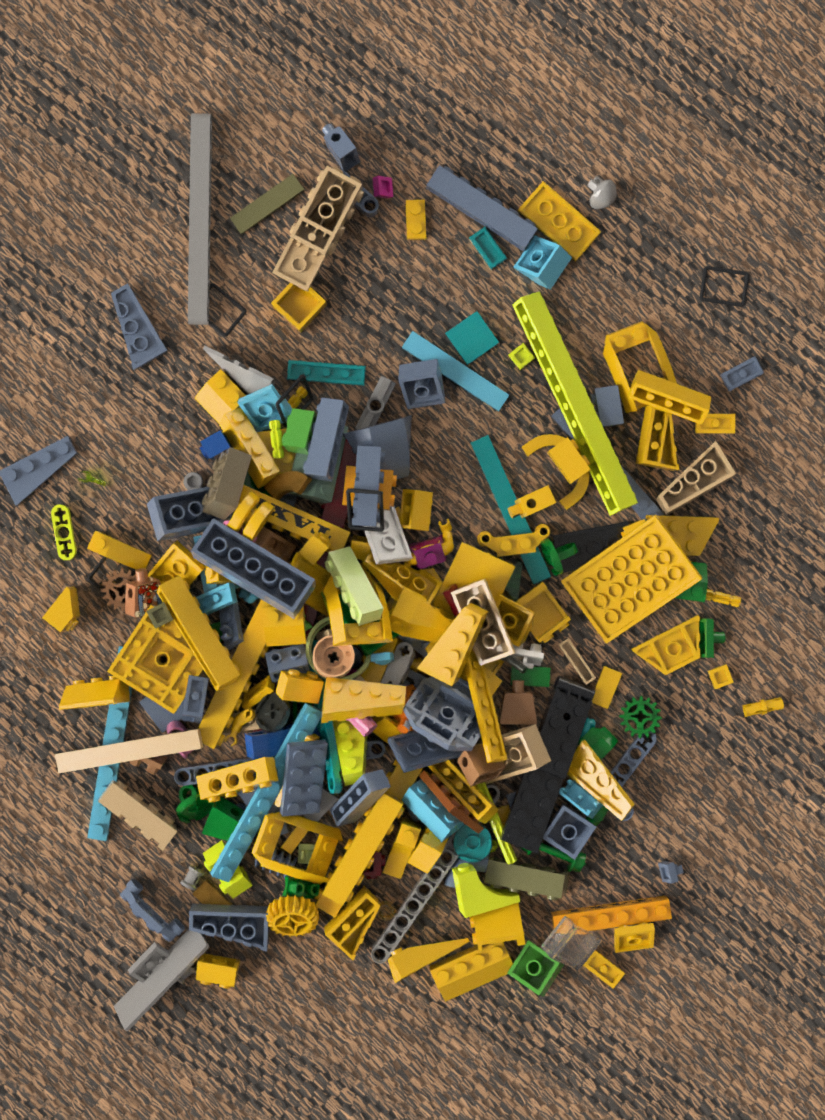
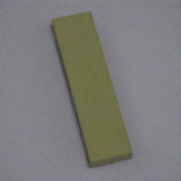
M292 174L233 215L230 220L239 233L243 235L304 192V188L294 174Z

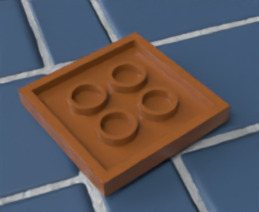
M423 770L419 777L448 812L479 834L484 829L479 823L480 821L476 819L434 773L430 775Z

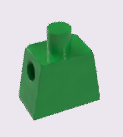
M220 797V801L214 802L202 834L228 841L244 810Z

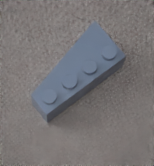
M192 903L189 911V930L212 937H221L230 942L236 941L248 947L254 946L261 948L260 950L267 951L269 945V926L266 916L268 913L266 911L269 906Z

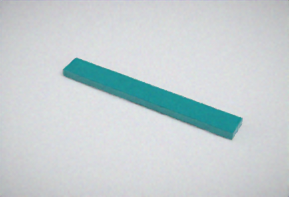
M489 435L471 442L470 444L510 534L532 533L525 517L522 518L519 515L512 519L509 515L508 508L515 505L517 498ZM538 546L536 547V552L520 554L533 584L551 577Z

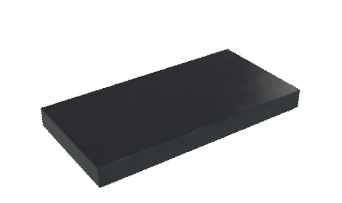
M629 521L552 535L555 549L568 543H575L578 550L575 555L561 560L563 573L575 571L621 539V532L624 531L623 527L629 525Z

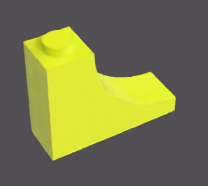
M461 863L457 867L452 868L459 911L465 918L520 902V896L517 892H511L508 890L509 888H492L482 883L471 863Z

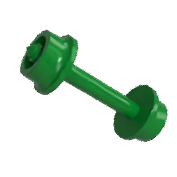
M541 842L539 850L569 862L568 872L575 871L580 873L583 866L586 865L585 853L580 851L574 860L561 850ZM519 847L520 849H522V850H524V851L526 852V855H530L531 852H532V851H529V850H526V849H524V848Z

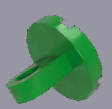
M549 538L540 542L547 564L554 568L551 569L553 575L559 576L563 574L561 560L578 552L576 544L568 543L555 549Z
M193 785L183 786L179 791L181 803L176 808V815L181 822L190 823L192 819L196 821L201 820L210 813L214 802L209 803L208 800H200L197 787ZM191 790V796L186 798L187 792Z

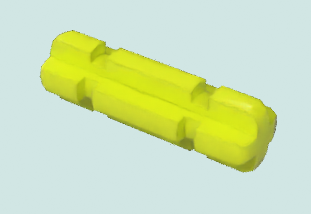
M269 421V427L272 430L270 432L271 445L274 448L272 451L273 458H284L280 421Z

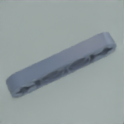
M649 732L652 741H647L643 745L647 747L645 751L641 746L636 745L638 741L640 744L643 743L644 734H642L641 739L637 736L610 771L612 775L615 772L619 777L623 778L622 781L617 779L621 787L656 743V734ZM634 748H638L641 752L640 757L637 759H633L630 756V752ZM627 764L629 766L628 773L620 774L618 771L619 766Z

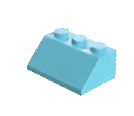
M422 779L410 786L401 799L441 842L465 825L448 812Z

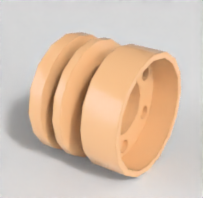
M329 635L317 642L313 650L312 661L315 670L324 678H343L353 666L355 653L352 645L333 646V635ZM336 654V658L339 660L330 663L328 656Z

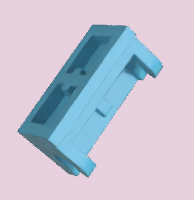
M567 780V786L560 788L559 794L586 816L593 819L603 805L576 781Z

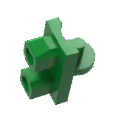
M285 876V890L282 896L287 897L289 895L292 897L296 895V897L303 896L304 898L314 899L315 896L319 895L320 885Z

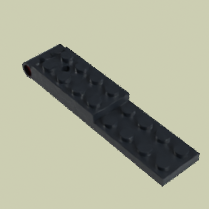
M560 675L556 678L538 729L551 761L536 770L523 773L500 840L538 854L563 779H566L592 705L595 689ZM565 713L568 715L567 720L563 718Z

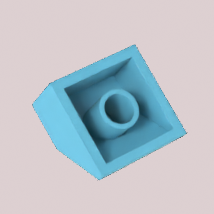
M535 235L514 265V268L538 285L551 290L572 257L560 245Z

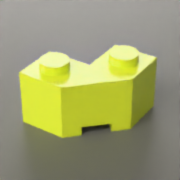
M222 840L203 852L206 860L204 865L209 872L214 867L226 845ZM238 865L229 882L220 880L221 884H219L222 892L225 895L228 893L233 899L253 886L247 872L240 865Z

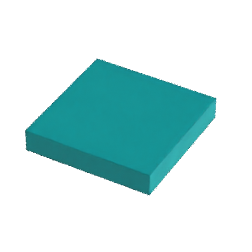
M477 311L445 333L467 366L499 344V341Z

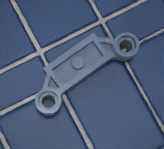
M132 878L126 884L127 887L120 893L121 898L130 904L133 914L138 918H142L151 931L162 934L165 940L171 942L185 930V926L176 918L168 924L138 895L143 890V886L136 879Z

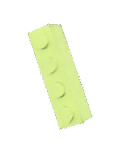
M351 547L329 552L327 561H325L326 570L331 573L335 587L339 588L343 602L347 603L351 617L356 620L359 626L380 620L384 607Z

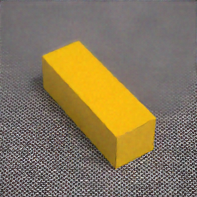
M295 827L281 848L292 854L308 830Z

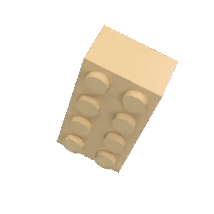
M536 724L502 734L507 760L503 761L506 767L498 778L486 781L485 783L488 784L533 771L551 761Z

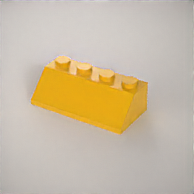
M499 942L482 945L483 951H478V945H475L430 965V972L445 1002L507 975L513 965V961L505 943Z

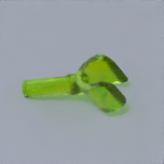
M80 471L86 474V479L78 478V481L84 483L90 481L103 486L106 485V481L93 477L90 472Z

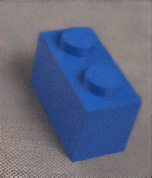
M221 430L200 441L202 444L200 450L203 456L212 461H215L216 458L219 459L221 453H225L229 447L233 448Z

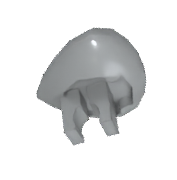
M596 176L594 180L591 179L587 186L593 191L589 198L590 206L594 209L609 207L615 201L617 194L616 185L613 180H602Z

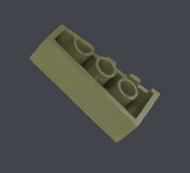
M491 857L488 859L485 883L490 884L492 888L501 889V886L509 888L508 890L511 892L519 893L522 890L527 891V894L530 896L538 897L541 894L546 895L547 899L557 901L558 898H562L567 893L570 872L567 869H564L563 873L556 872L554 867L549 866L537 869V865L522 863L521 866L518 865L517 861L507 864L505 859Z

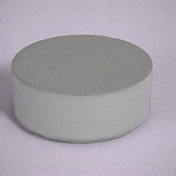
M196 472L188 473L183 481L187 490L202 488L204 483L202 476Z

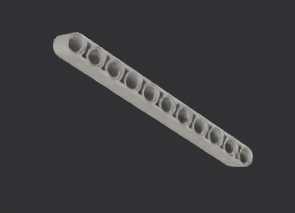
M191 113L188 264L189 325H209V318L207 317H209L210 260L208 259H210L211 202L209 201H211L212 125L210 124H212V114Z
M488 783L486 784L487 788H494L496 790V794L491 797L495 804L499 799L500 791L496 784ZM455 833L448 838L442 854L449 852L452 855L451 859L444 861L440 855L431 870L434 868L441 871L440 875L433 877L430 875V871L428 874L425 872L422 874L373 945L371 957L375 963L382 964L387 961L391 952L394 951L459 857L452 843ZM423 884L430 887L426 893L419 891V887ZM412 900L417 901L419 904L415 909L408 907V903ZM399 917H406L408 921L406 924L400 925L397 923V919ZM394 933L396 939L389 941L386 939V935ZM377 949H383L385 955L378 957L374 952Z

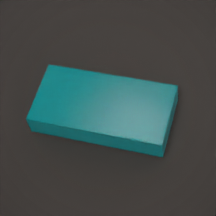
M483 227L469 237L491 270L507 259L486 227Z

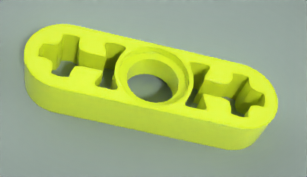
M56 505L51 511L57 552L61 559L72 560L77 554L70 510L65 505ZM59 508L66 512L62 517L63 521H68V524L57 526V522H61L60 516H56ZM62 527L69 529V536L67 538H61L59 535V530ZM71 539V543H67L68 549H72V553H69V557H67L66 554L62 553L66 549L65 544H60V541H69Z

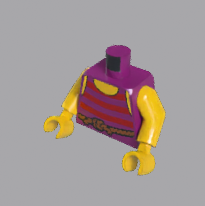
M447 519L448 522L445 525H442L441 521L438 522L443 533L442 535L409 544L408 546L413 558L410 561L404 562L415 565L419 569L445 562L447 555L454 549L451 533L452 526L449 519Z

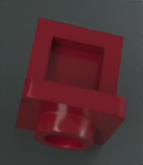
M382 849L379 852L375 851L373 855V869H365L362 875L366 876L367 879H377L378 876L382 875V866H386V855L382 854Z

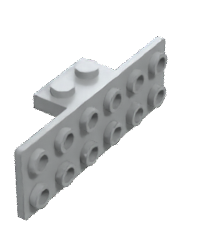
M188 929L169 950L154 942L128 969L129 974L139 981L114 1005L124 1030L129 1031L193 963L206 952L209 945L203 934Z

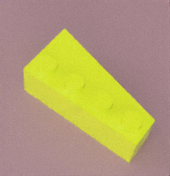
M333 720L345 786L353 785L365 774L367 736L364 737L349 721Z

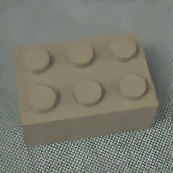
M229 447L225 453H221L219 459H215L212 466L214 474L207 483L209 491L208 494H205L202 501L204 513L225 520L236 510L252 455Z

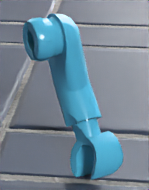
M241 588L238 597L243 598L248 603H254L258 599L257 596L244 588Z

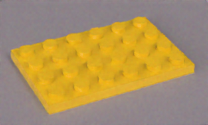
M655 514L563 578L561 583L607 644L702 580V576Z

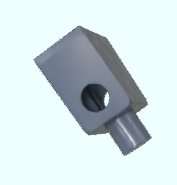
M332 124L324 126L322 131L325 134L326 146L342 170L346 172L360 163L356 147L340 126L334 128Z

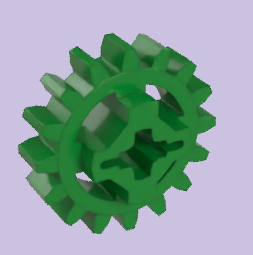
M640 696L639 701H636L635 697H632V703L625 702L628 706L627 708L621 707L624 714L619 715V718L624 719V721L620 724L621 726H627L624 731L626 733L631 731V737L638 734L639 739H641L642 734H645L649 738V732L656 733L654 727L660 728V724L657 721L662 720V717L657 716V714L661 710L655 709L656 702L650 704V698L643 701V697ZM637 705V709L633 713H629L631 708ZM645 706L649 707L653 714L647 713ZM639 713H643V716L647 717L646 719H643L642 722H639L638 719L635 718L636 716H639ZM628 721H633L637 725V730L632 728ZM648 722H653L649 728L644 730V726Z

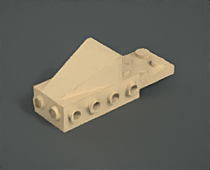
M326 166L325 170H321L317 178L318 183L315 188L311 189L306 206H302L298 222L292 225L289 232L291 238L272 272L307 292L325 258H327L328 254H333L339 238L342 237L346 229L344 226L346 220H350L355 212L353 207L356 201L359 203L364 195L362 191L363 186L359 179L353 176L349 178L343 174L342 170L334 166L333 168Z

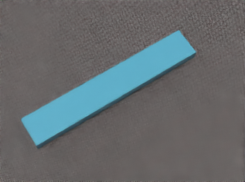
M414 331L411 332L402 346L404 350L421 361L437 359L442 375L498 412L509 397V394Z

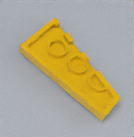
M586 740L582 741L574 753L567 775L621 821L624 820L635 804Z

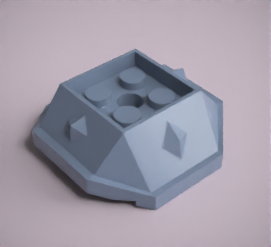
M434 677L425 678L404 706L403 711L412 729L425 736L429 742H434L446 750L472 751L481 737L469 684L462 678L453 686Z

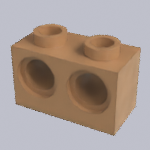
M266 527L262 528L254 542L285 562L288 561L296 548L294 544Z

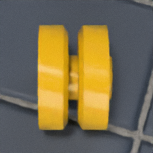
M251 491L238 505L227 527L239 532L246 525L242 536L253 541L268 521L275 506L266 501L256 509L260 502V496Z

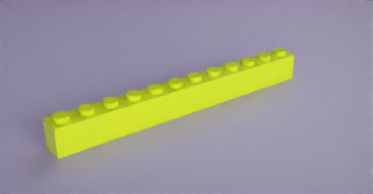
M540 291L521 297L512 306L570 431L579 446V450L582 456L585 455L591 464L589 465L591 469L589 472L609 515L611 516L638 503L635 493L630 487L627 476L603 429L594 405L590 401L586 388L556 328L553 317L549 313L545 300L542 298Z

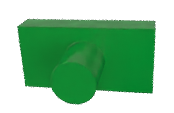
M700 618V657L714 658V644L724 643L725 633L714 632V619Z

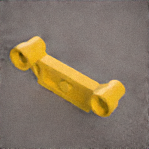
M546 524L538 525L533 533L493 537L491 533L483 531L478 534L477 542L479 545L488 547L496 552L497 557L536 552V547L542 540L549 537L551 531ZM541 528L546 529L545 535L540 534ZM483 535L488 536V542L485 543L482 541Z

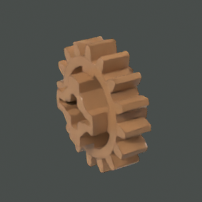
M121 568L120 573L113 570V576L106 575L108 581L102 582L106 587L101 588V592H106L102 598L109 599L107 602L108 606L113 603L114 610L120 606L121 610L124 611L125 602H122V600L125 598L126 592L120 594L117 587L126 586L130 579L132 581L136 580V574L132 576L130 569L127 573H124V569ZM118 577H123L122 581L117 583L113 581ZM109 589L115 592V600L111 597Z

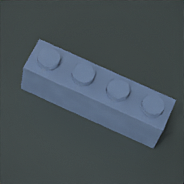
M321 397L320 404L317 405V418L312 426L313 436L312 440L308 443V457L303 465L304 474L312 479L330 482L333 480L349 406L344 400Z
M383 769L363 774L330 808L337 827L357 822L391 787Z

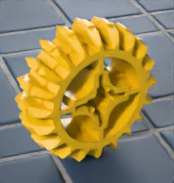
M280 896L279 899H274L273 902L269 903L266 911L268 913L266 916L270 930L275 931V934L281 933L282 936H305L306 933H311L312 930L316 929L319 921L318 907L315 906V902H311L309 898L304 899L303 896Z

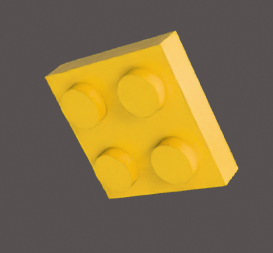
M643 922L635 926L622 925L614 928L615 953L654 948V924Z

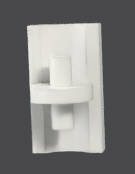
M523 644L519 647L513 645L515 653L511 655L513 658L529 669H533L534 666H541L544 658L541 645L531 644L530 650L523 649Z

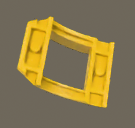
M643 321L607 334L604 342L605 346L602 354L610 369L615 385H618L625 413L635 412L637 409L647 406V404L628 398L630 387L616 353L649 340L664 376L662 379L677 384L671 364L657 332Z
M364 571L384 607L379 622H370L360 626L357 623L344 624L338 595L341 592L339 588L335 587L332 575L323 589L333 634V646L393 642L389 612L383 590L369 571Z
M280 812L269 813L264 817L252 854L262 867L321 885L329 880L326 877L338 840L343 841L339 828L298 815L282 817ZM284 823L319 834L306 870L271 859Z

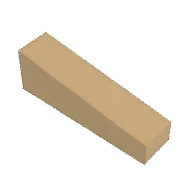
M568 638L559 644V647L584 684L587 686L593 682L596 677Z

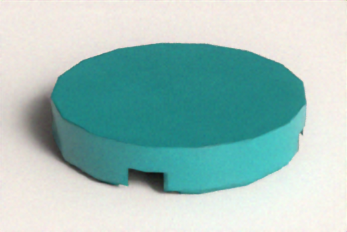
M466 824L456 831L453 838V847L456 854L462 860L479 862L489 855L492 848V838L484 826V829L479 834Z

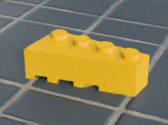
M327 677L324 687L321 723H328V721L333 720L346 721V719L351 718L365 719L368 716L381 717L402 714L405 705L406 686Z

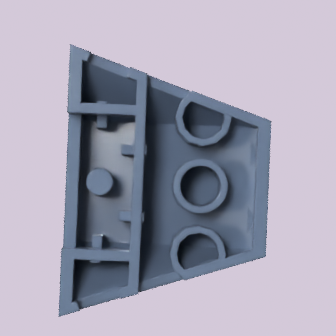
M412 415L343 433V437L348 440L354 454L357 455V445L382 447V452H385V464L381 463L380 469L393 470V475H397V479L409 476Z

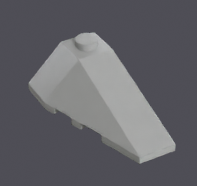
M204 346L203 350L247 394H251L271 384L275 386L276 382L272 377L250 367L248 369L241 362L230 360L226 355Z

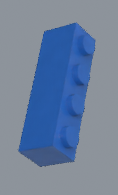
M293 724L282 727V729L276 732L260 730L245 733L247 757L253 760L271 756L275 758ZM316 726L312 734L315 733L316 735L320 736V732H318Z

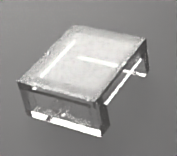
M564 916L541 947L551 959L579 971L602 940L594 931H587L576 926L570 918Z

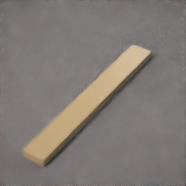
M198 728L57 753L55 758L58 773L197 750L204 747L201 731Z

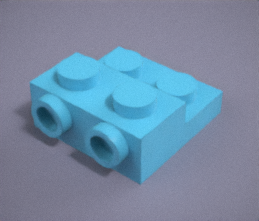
M273 384L238 400L239 406L257 432L270 430L269 421L279 420L280 423H283L276 408V402L281 396ZM285 398L279 405L287 422V417L291 415L292 407Z

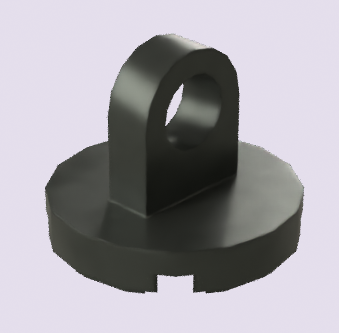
M276 693L264 696L260 700L255 713L257 714V725L267 732H276L282 729V727L288 726L294 716L289 701L282 700Z

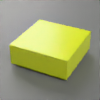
M524 343L508 354L519 370L535 359V356Z

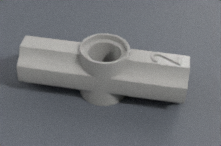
M380 377L355 429L358 430L376 425L396 383L385 377ZM373 401H378L381 404V408L378 411L371 410L370 404Z

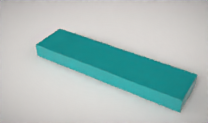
M288 360L287 380L296 381L300 375H305L307 382L364 386L366 366Z

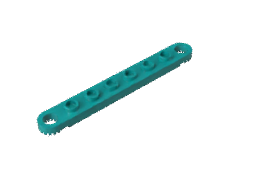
M314 640V641H313V644H312V655H313L314 647L316 646V644H317V642H318L319 640ZM309 664L310 671L315 672ZM320 677L324 681V684L320 695L319 703H314V707L322 710L324 687L326 680ZM320 719L317 724V730L320 732L321 740H326L328 743L325 770L329 791L332 794L341 793L342 783L340 782L342 779L339 774L340 764L333 721L321 723Z

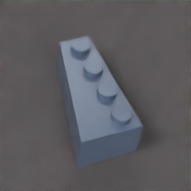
M357 445L354 489L379 491V484L384 481V472L380 471L381 463L385 464V452H382V447ZM355 493L353 500V526L377 527V523H380L378 494Z

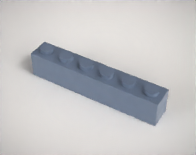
M439 165L426 185L427 190L523 252L538 229L535 227L534 222L529 219L524 220L520 218L517 211L512 208L506 209L502 206L503 203L500 200L489 198L483 189L479 187L475 189L464 177L458 178L454 175L453 170L446 166L443 168Z

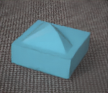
M391 652L374 653L371 655V662L379 665H386L391 661H395L394 654Z

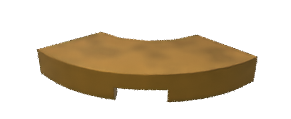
M287 471L275 476L264 488L275 499L280 500L289 492H296L301 495L312 478L298 471Z

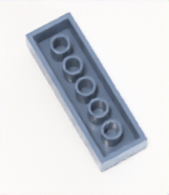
M214 518L191 550L194 559L295 619L316 587L314 578Z

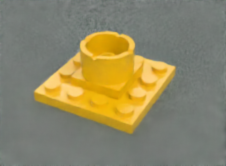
M150 605L148 610L152 609L154 606ZM146 612L107 672L175 714L185 699L189 675L199 677L203 668L174 620L155 629ZM162 656L167 657L166 663L161 662Z

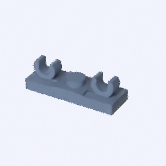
M238 601L219 610L221 624L219 629L223 633L221 639L228 650L244 641Z

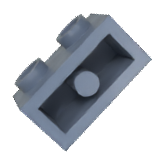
M304 644L292 645L284 649H274L271 652L265 653L272 683L279 680L281 671H289V669L297 670L300 673L310 671Z

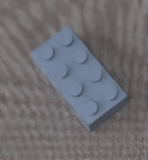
M209 487L156 496L147 503L157 541L204 532L213 518L223 524L224 521L232 518L234 512L225 520L204 513L202 501L205 494H208Z

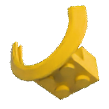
M553 434L535 437L521 447L527 457L542 447L555 446L547 452L569 484L578 479L574 489L559 500L561 505L567 510L585 494L589 484V470H591L589 465L591 464L585 455L582 456L579 446L573 439L570 440L568 437L564 438Z

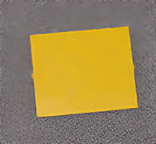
M462 542L432 605L453 614L443 592L454 583L460 588L486 579L496 603L499 596L503 594L515 566L490 553Z

